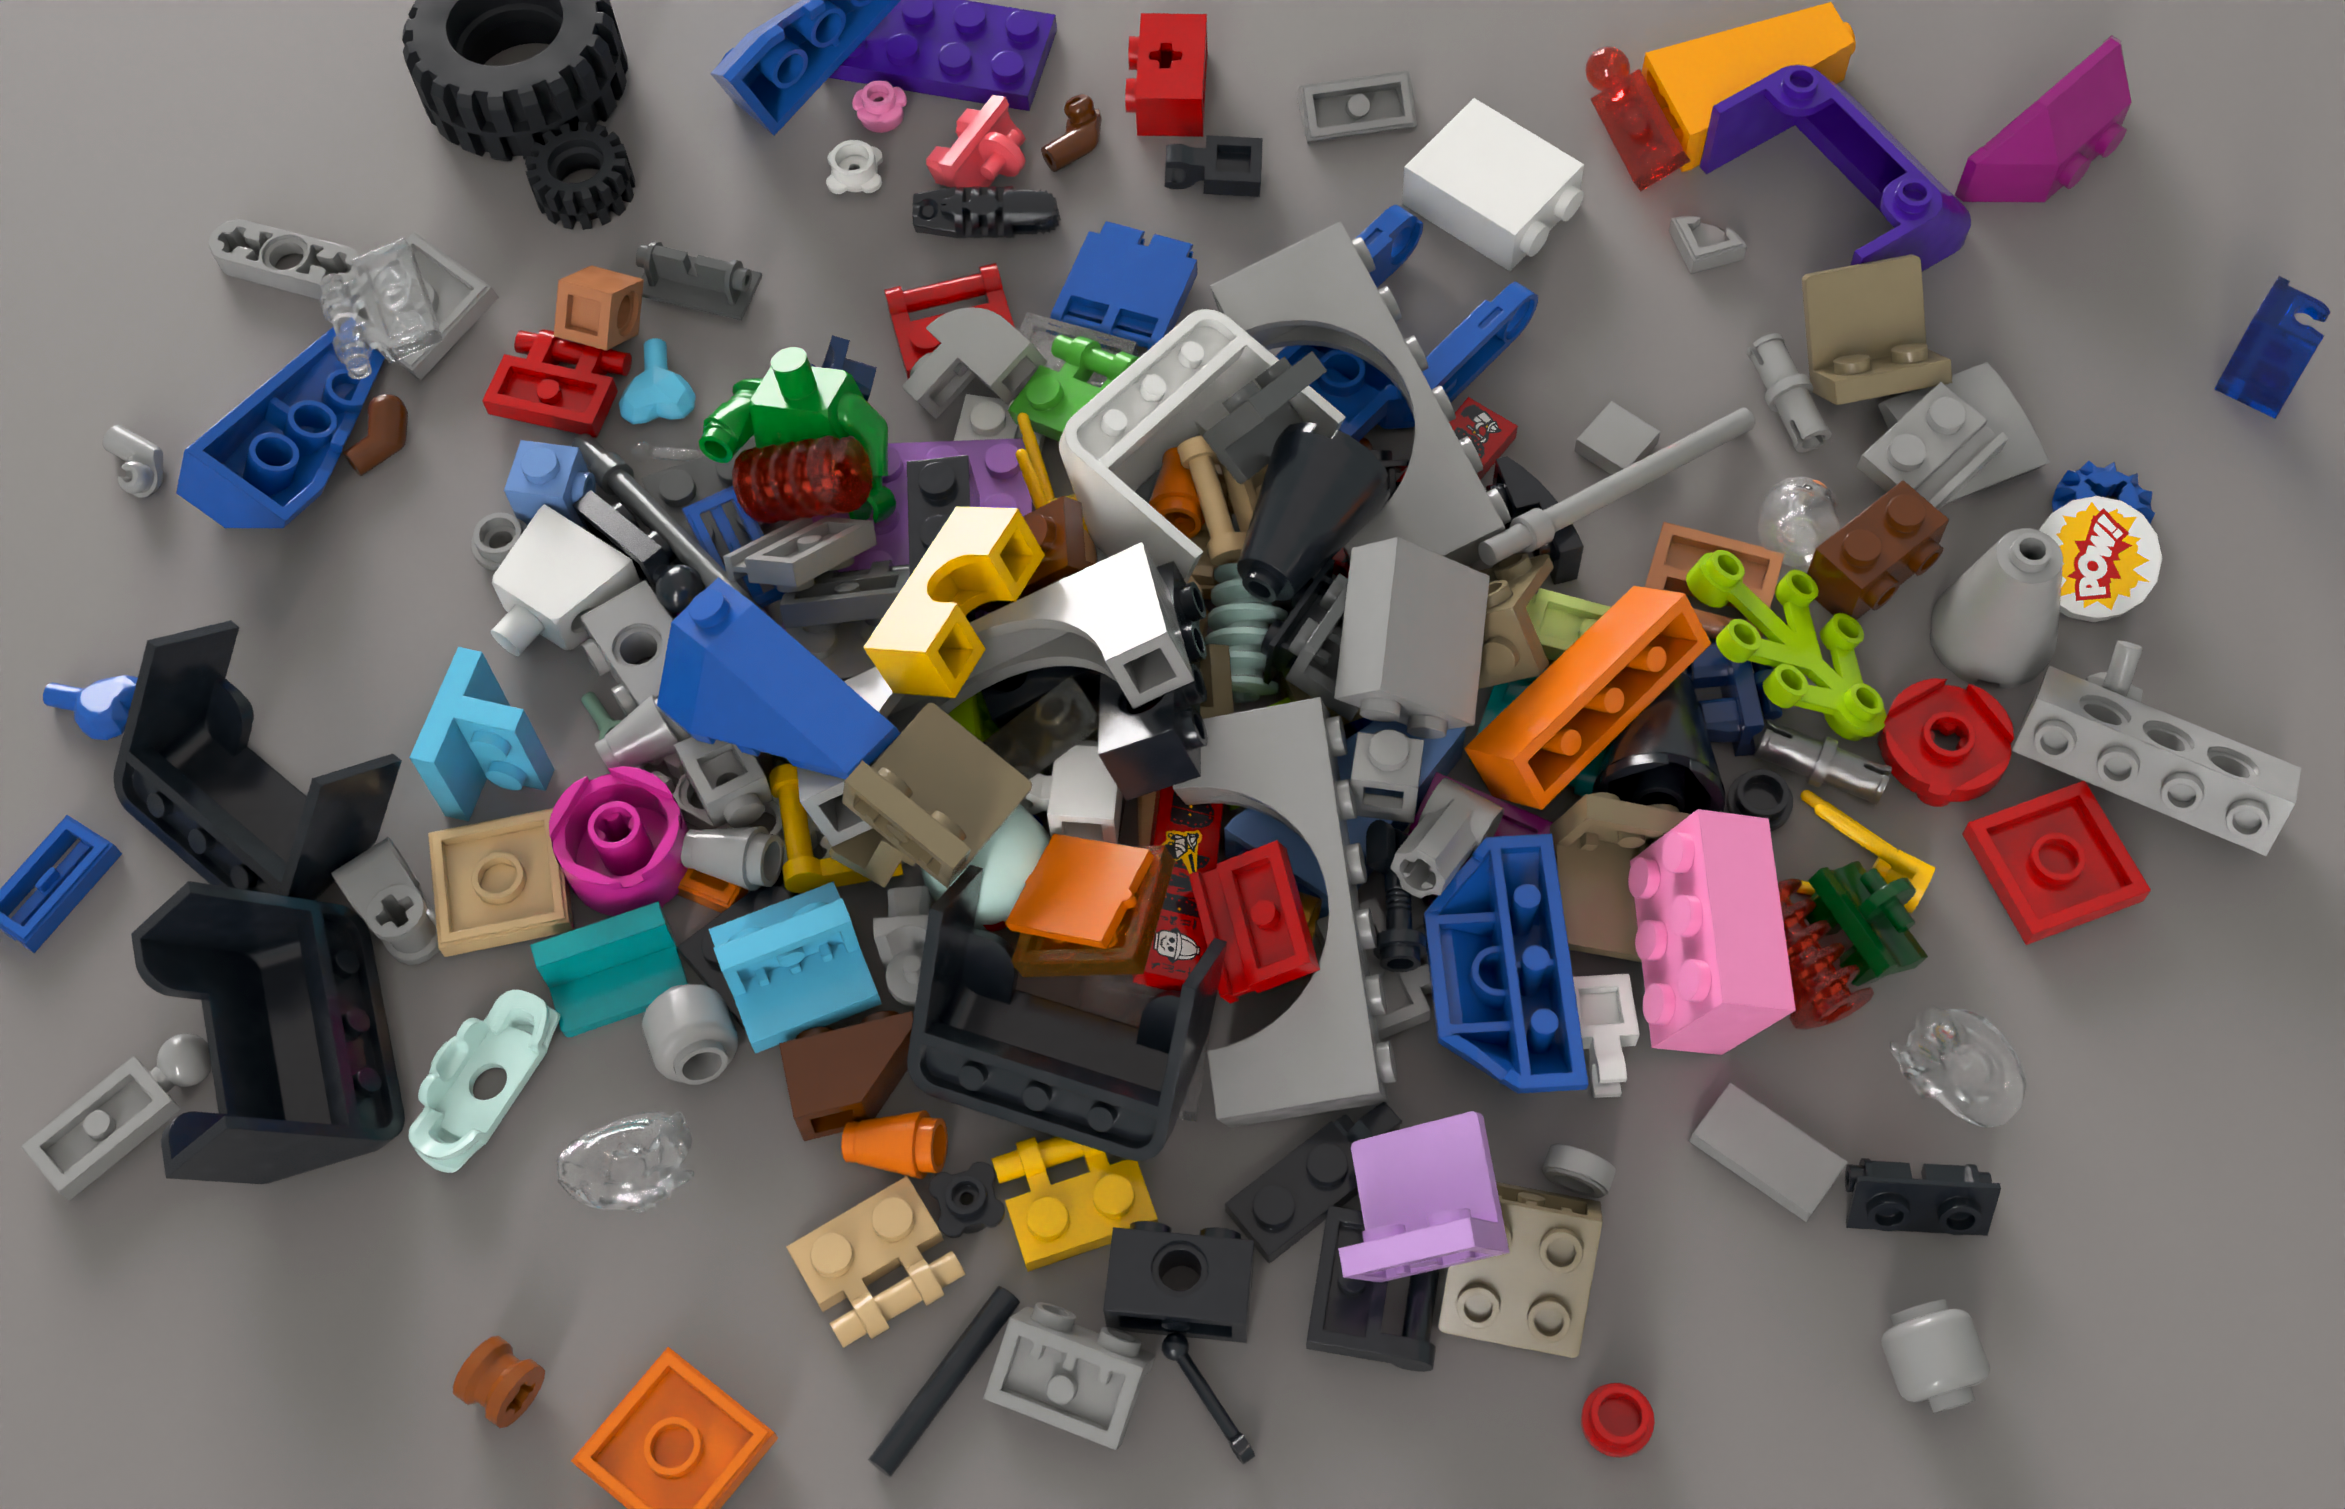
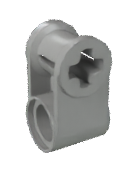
M389 837L331 873L356 912L365 920L370 930L381 939L388 952L398 962L407 965L421 964L430 960L439 952L435 911L419 888V880Z

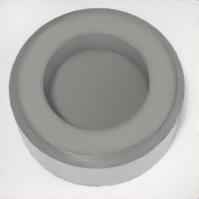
M1554 1144L1549 1148L1542 1171L1549 1181L1559 1187L1583 1196L1601 1198L1609 1194L1616 1168L1607 1160L1591 1152L1568 1145Z

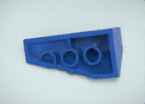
M801 0L747 33L734 48L724 55L722 61L710 74L737 105L775 136L901 0Z
M719 577L703 592L695 596L690 605L671 622L657 706L665 715L697 741L712 745L716 740L736 745L742 753L758 757L761 752L787 758L793 766L846 780L862 760L870 765L900 735L898 729L758 606Z

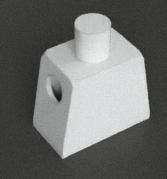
M544 504L534 515L493 575L492 585L503 608L508 613L491 630V635L504 649L515 656H520L539 634L563 650H574L589 638L580 616L640 583L632 559Z

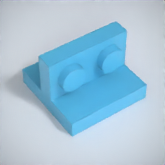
M458 647L409 758L444 815L469 821L487 779L495 785L508 790H521L523 786L546 791L555 769L524 709L510 706L483 652Z
M834 881L708 929L715 946L713 949L721 971L734 997L755 1054L779 1045V1043L792 1040L799 1033L807 1029L825 1027L882 1004L860 949L851 918L843 898L839 896Z

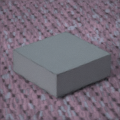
M1611 401L1576 439L1574 451L1613 475L1644 459L1658 444L1661 431Z

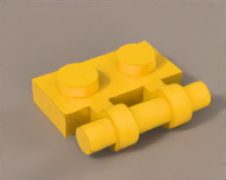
M1034 1136L1016 1142L1017 1150L991 1158L999 1184L1025 1176L1030 1189L1028 1193L1005 1200L1027 1272L1111 1244L1113 1227L1130 1229V1224L1133 1222H1158L1138 1161L1126 1159L1110 1165L1105 1152L1057 1136L1038 1143ZM1084 1157L1088 1173L1052 1185L1050 1184L1046 1172L1047 1168Z

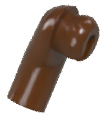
M1077 95L1066 102L1064 112L1069 119L1066 123L1065 134L1041 148L1042 156L1053 172H1057L1090 153L1099 142L1102 117L1100 110L1094 108V102L1088 95Z

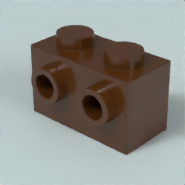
M1902 480L1815 549L1807 572L1815 581L1819 590L1815 600L1833 616L1837 613H1844L1855 620L1859 619L1870 609L1878 610L1892 598L1902 583L1914 574L1917 576L1923 574L1938 560L1944 549L1939 543L1949 519Z

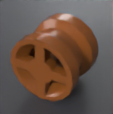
M492 1336L482 1342L463 1363L453 1384V1394L467 1405L480 1404L485 1408V1417L497 1427L504 1428L515 1422L534 1401L543 1384L545 1370L532 1359L520 1361L513 1356V1347L499 1336Z

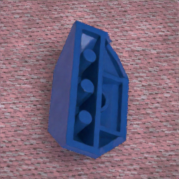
M1552 834L1486 837L1474 851L1473 856L1457 872L1442 894L1438 895L1424 912L1423 916L1437 1041L1443 1047L1517 1094L1587 1090L1589 1084Z

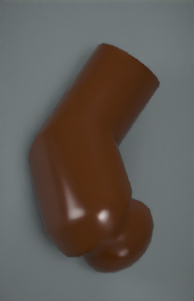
M383 394L374 397L368 405V436L343 452L345 458L359 476H363L405 446L408 411L404 402L397 396Z

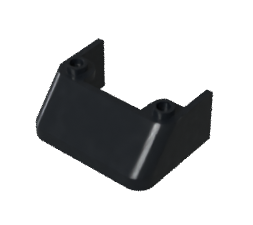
M230 620L147 640L114 770V787L121 805L211 885L315 901L335 882L331 874L333 871L367 851L375 844L402 760L396 755L390 754L312 778L306 796L247 747L254 720L253 708L242 692L225 679L239 626Z
M970 865L929 910L907 1057V1067L911 1079L919 1089L932 1097L1133 1161H1144L1155 1157L1163 1149L1173 1132L1208 1037L1227 942L1214 938L1182 985L1181 991L1166 990L1152 997L1142 1012L1139 1027L1017 990L1019 961L1012 946L996 934L974 928L983 868Z

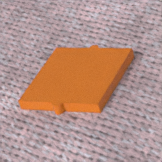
M1053 834L1035 869L1025 881L1026 885L1005 924L1010 931L1107 949L1127 909L1133 908L1136 905L1137 899L1134 895L1147 873L1154 856L1149 849Z

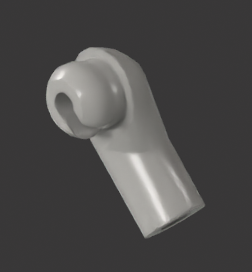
M121 425L111 427L103 438V447L106 451L126 461L121 466L126 471V477L117 476L120 487L125 492L132 493L136 497L142 498L152 495L163 483L162 449Z

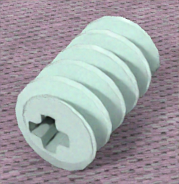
M1237 563L1219 565L1214 569V577L1219 584L1211 590V602L1217 608H1214L1208 614V626L1213 632L1205 637V645H1229L1233 703L1257 701L1262 695H1271L1279 691L1278 683L1271 681L1268 685L1263 682L1264 677L1262 675L1265 672L1267 656L1261 653V645L1268 631L1269 624H1272L1276 619L1285 622L1288 612L1273 606L1272 602H1265L1252 596L1242 584V578L1237 571Z

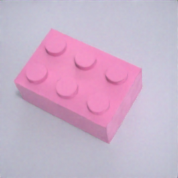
M1697 809L1630 860L1631 868L1628 876V886L1635 900L1638 926L1635 947L1642 961L1645 987L1643 1014L1649 1023L1651 1047L1723 1055L1796 1011L1769 818Z

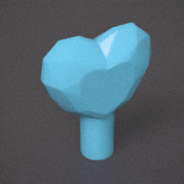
M658 338L648 339L644 343V372L630 382L618 403L621 417L633 425L647 423L659 417L669 420L684 419L694 410L696 395L689 383L681 375L668 370L666 342Z

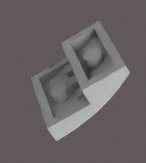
M1988 362L1952 375V383L1944 384L1988 419L1986 425L1998 435L2003 431L2009 436L2003 449L1944 505L2024 475L2050 463L2021 405ZM1934 387L1909 391L1878 404L1888 430Z

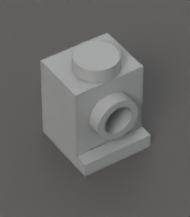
M1389 729L1378 731L1374 734L1357 733L1350 784L1356 801L1357 816L1414 823L1424 740L1411 739L1403 733ZM1366 787L1402 791L1404 796L1399 798L1365 793Z
M692 736L674 745L685 776L696 792L715 829L726 823L733 828L748 826L762 816L765 810L764 805L773 801L766 776L754 755L742 753L734 744L716 740L712 745L697 741Z

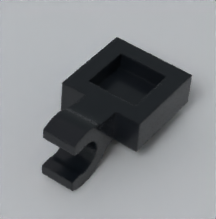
M1206 135V148H1195L1184 144L1166 145L1164 187L1186 189L1198 181H1204L1203 194L1260 197L1263 138Z

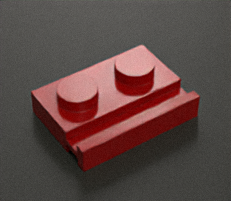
M1278 840L1216 864L1217 868L1203 874L1196 871L1189 874L1207 948L1214 938L1227 942L1218 991L1220 997L1229 1004L1239 1001V996L1255 991L1260 993L1320 970L1288 852Z

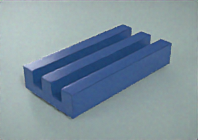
M739 483L682 508V512L697 543L725 571L726 568L700 515L710 511L729 553L741 548V545L721 506L725 503L732 501L751 542L764 536ZM748 575L742 577L750 596L763 609L772 603L782 600L784 592L778 591L776 585H773V589L764 593L759 583H750Z
M66 815L0 888V930L35 953L122 853L113 843ZM77 839L81 840L55 869L53 867L54 864ZM34 887H36L37 890L31 895V897L22 905V907L14 914L12 918H9L8 916L11 914V912L20 904V902L28 895V893Z

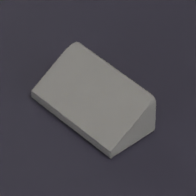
M1409 70L1300 85L1296 92L1307 143L1417 126Z

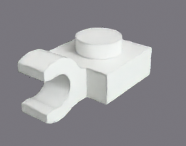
M1613 974L1573 977L1583 1049H1589V1073L1593 1098L1621 1097L1620 1082H1626L1627 1080L1622 1047L1636 1046L1640 1035L1630 975Z

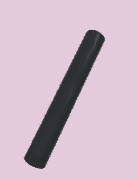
M1001 1286L995 1289L870 1456L869 1462L885 1475L891 1477L1018 1307L1020 1301L1011 1292Z

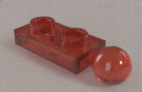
M1606 46L1595 50L1587 60L1585 73L1591 86L1602 92L1590 100L1638 189L1642 191L1690 162V159L1641 70L1637 69L1629 74V60L1626 54L1616 47Z

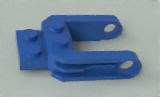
M1393 205L1386 209L1356 237L1363 239L1372 256L1376 270L1369 274L1377 288L1409 258L1422 235L1423 222L1399 205ZM1514 281L1491 302L1485 299L1426 357L1429 368L1422 371L1430 388L1433 389L1440 385L1451 403L1523 332L1536 310L1538 295ZM1315 345L1286 346L1275 356L1279 360L1285 356L1291 366H1293L1313 351L1327 372L1309 386L1346 416L1339 431L1350 435L1358 442L1376 424L1384 429L1415 427L1411 410L1399 389L1385 374L1369 362L1339 349Z

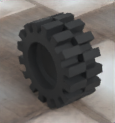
M578 122L577 131H571L569 123L560 125L562 134L555 136L549 130L542 135L546 145L544 146L535 141L530 148L533 157L527 156L525 162L528 170L525 172L541 213H546L548 220L555 225L561 219L563 227L573 229L575 222L580 221L583 230L592 229L591 220L599 218L602 226L611 222L608 214L611 210L620 216L626 210L623 201L631 203L633 199L632 188H635V178L624 144H621L619 136L615 132H611L608 135L606 127L597 124L593 132H591L588 122ZM578 170H599L593 177L582 182H562L568 175Z

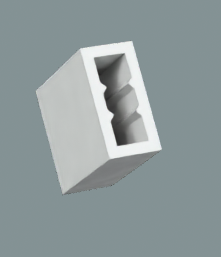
M1473 98L1404 167L1402 204L1503 268L1511 271L1526 255L1532 257L1539 252L1547 240L1549 231L1560 220L1568 221L1576 213L1584 197V192L1580 190L1584 164Z

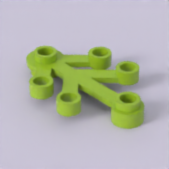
M1725 550L1706 553L1689 570L1686 575V582L1691 593L1699 601L1710 607L1717 608L1724 607L1730 602L1752 623L1750 624L1742 619H1733L1718 634L1716 644L1720 652L1733 662L1744 663L1751 661L1775 667L1774 671L1763 681L1764 693L1772 703L1781 708L1797 706L1822 712L1831 729L1839 736L1851 741L1872 737L1883 729L1887 716L1882 698L1875 689L1863 683L1854 651L1863 641L1864 631L1853 617L1844 613L1835 614L1821 628L1820 639L1824 646L1830 650L1833 670L1822 659L1809 605L1818 596L1819 590L1815 581L1808 574L1800 570H1790L1776 585L1774 593L1777 600L1783 605L1787 621L1786 625L1743 583L1744 566L1734 554ZM1757 629L1760 630L1769 640L1761 639V636ZM1804 675H1806L1817 686L1808 685V681Z

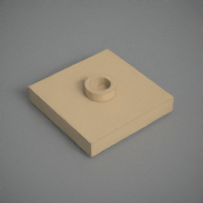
M553 808L428 833L438 948L444 957L574 930L569 882L555 858L549 836V820Z

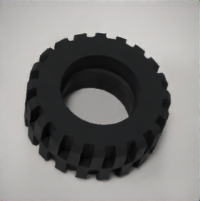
M415 0L408 14L410 19H407L404 25L402 41L405 46L403 49L404 59L431 123L437 126L439 133L449 142L456 145L460 144L463 150L483 157L485 152H488L491 158L495 160L511 161L512 156H523V159L526 160L527 156L533 157L530 148L535 141L545 146L542 135L549 130L555 136L561 135L559 126L569 123L571 131H577L578 122H588L591 132H593L599 120L606 122L617 107L615 100H620L626 87L627 56L610 0ZM531 43L549 45L534 57L516 64L504 66L484 65L496 54L514 46Z

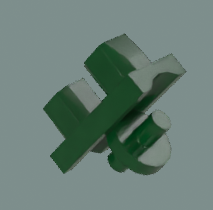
M1855 861L1835 870H1829L1828 867L1820 868L1808 880L1815 893L1803 907L1801 913L1814 931L1819 932L1823 936L1837 934L1843 929L1854 944L1839 957V966L1852 985L1858 987L1874 983L1887 975L1914 969L1928 957L1909 931L1915 924V921L1904 905L1915 895L1916 889L1908 878H1900L1887 884L1876 868L1866 872L1861 863Z

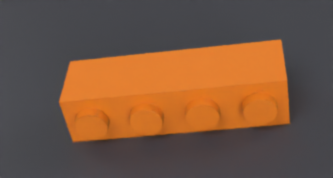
M1633 586L1464 748L1493 797L1543 810L1711 645L1686 594Z

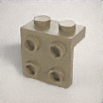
M1516 553L1496 563L1492 568L1479 571L1489 575L1490 579L1478 689L1539 676L1548 666L1549 662L1526 610V606L1554 568L1548 554L1529 558L1527 553Z
M1599 792L1585 794L1550 825L1569 950L1642 962L1635 947L1638 926L1635 900L1628 886V876L1631 868L1630 860L1691 814L1679 812L1677 807L1668 804L1646 806L1620 801V798L1614 794Z

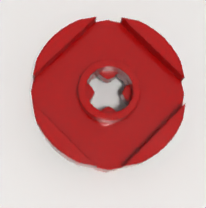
M1931 678L1910 685L1893 700L1884 721L1885 726L1880 730L1877 737L1883 760L1886 765L1892 767L1891 774L1904 787L1916 793L1924 804L1929 806L1943 807L1950 802L1969 801L1986 794L2001 780L2011 759V743L2014 740V732L2009 715L1991 694L1972 684H1968L1965 690L1958 686L1945 685L1947 679ZM1939 730L1945 736L1952 735L1953 733L1959 736L1961 740L1958 742L1956 750L1949 751L1937 746L1934 743L1935 735L1933 731Z

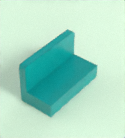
M659 901L530 945L536 968L549 987L554 1008L560 1014V1029L566 1037H573L643 1013L652 1001L667 989L677 985L688 984L672 928Z

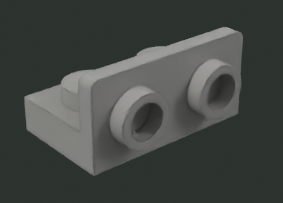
M1038 1302L1034 1308L1025 1307L1011 1316L983 1399L1117 1450L1123 1443L1144 1376L1152 1370L1156 1355L1140 1349L1142 1341L1128 1332L1103 1327L1100 1333L1076 1325L1074 1324L1076 1316L1072 1312L1053 1304Z

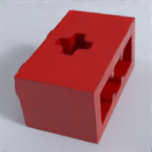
M1141 13L1139 36H1129L1128 47L1129 70H1137L1136 78H1126L1125 88L1126 113H1136L1137 136L1203 137L1208 60L1207 14Z

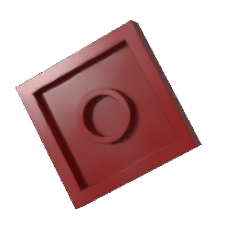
M2084 780L1968 822L1962 833L2026 945L2143 902L2151 892L2150 887Z

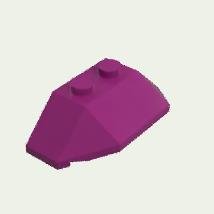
M2111 35L2099 48L2011 121L1989 142L1969 156L1955 196L1963 202H2046L2063 186L2067 189L2074 187L2087 172L2091 161L2098 155H2101L2103 158L2108 157L2118 147L2126 134L2127 129L2122 124L2132 103L2121 41Z

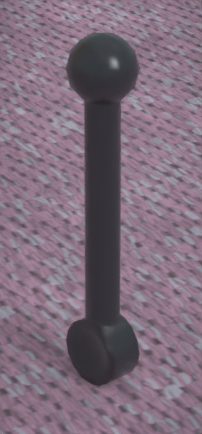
M1180 1333L1168 1334L1162 1342L1161 1349L1166 1358L1177 1361L1227 1438L1236 1457L1242 1464H1245L1255 1457L1252 1447L1245 1436L1239 1432L1188 1354L1189 1342L1187 1338Z

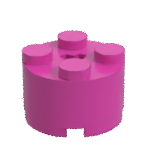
M627 766L608 768L610 774L602 775L592 780L585 776L574 782L556 802L549 820V836L552 842L553 853L574 893L591 909L609 916H617L658 901L663 909V906L678 894L679 883L688 869L681 862V852L684 836L689 829L678 803L667 785L648 771Z

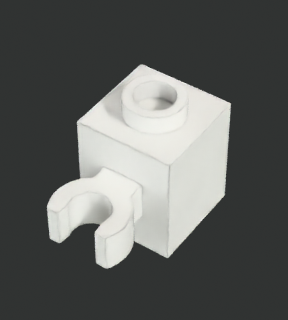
M1080 741L1074 745L1056 744L1052 776L1042 775L1027 769H1016L1032 783L1030 793L1020 804L1032 815L1042 811L1047 812L1051 838L1053 834H1060L1118 844L1123 795L1098 756L1097 741Z

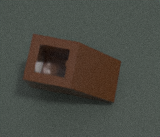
M880 1011L865 1017L861 1024L836 1030L830 1027L810 1028L799 1033L795 1040L779 1043L793 1118L804 1141L841 1133L848 1121L860 1122L861 1120L873 1119L877 1116L908 1070L907 1057L914 1017L912 1011L902 1014L896 1011Z

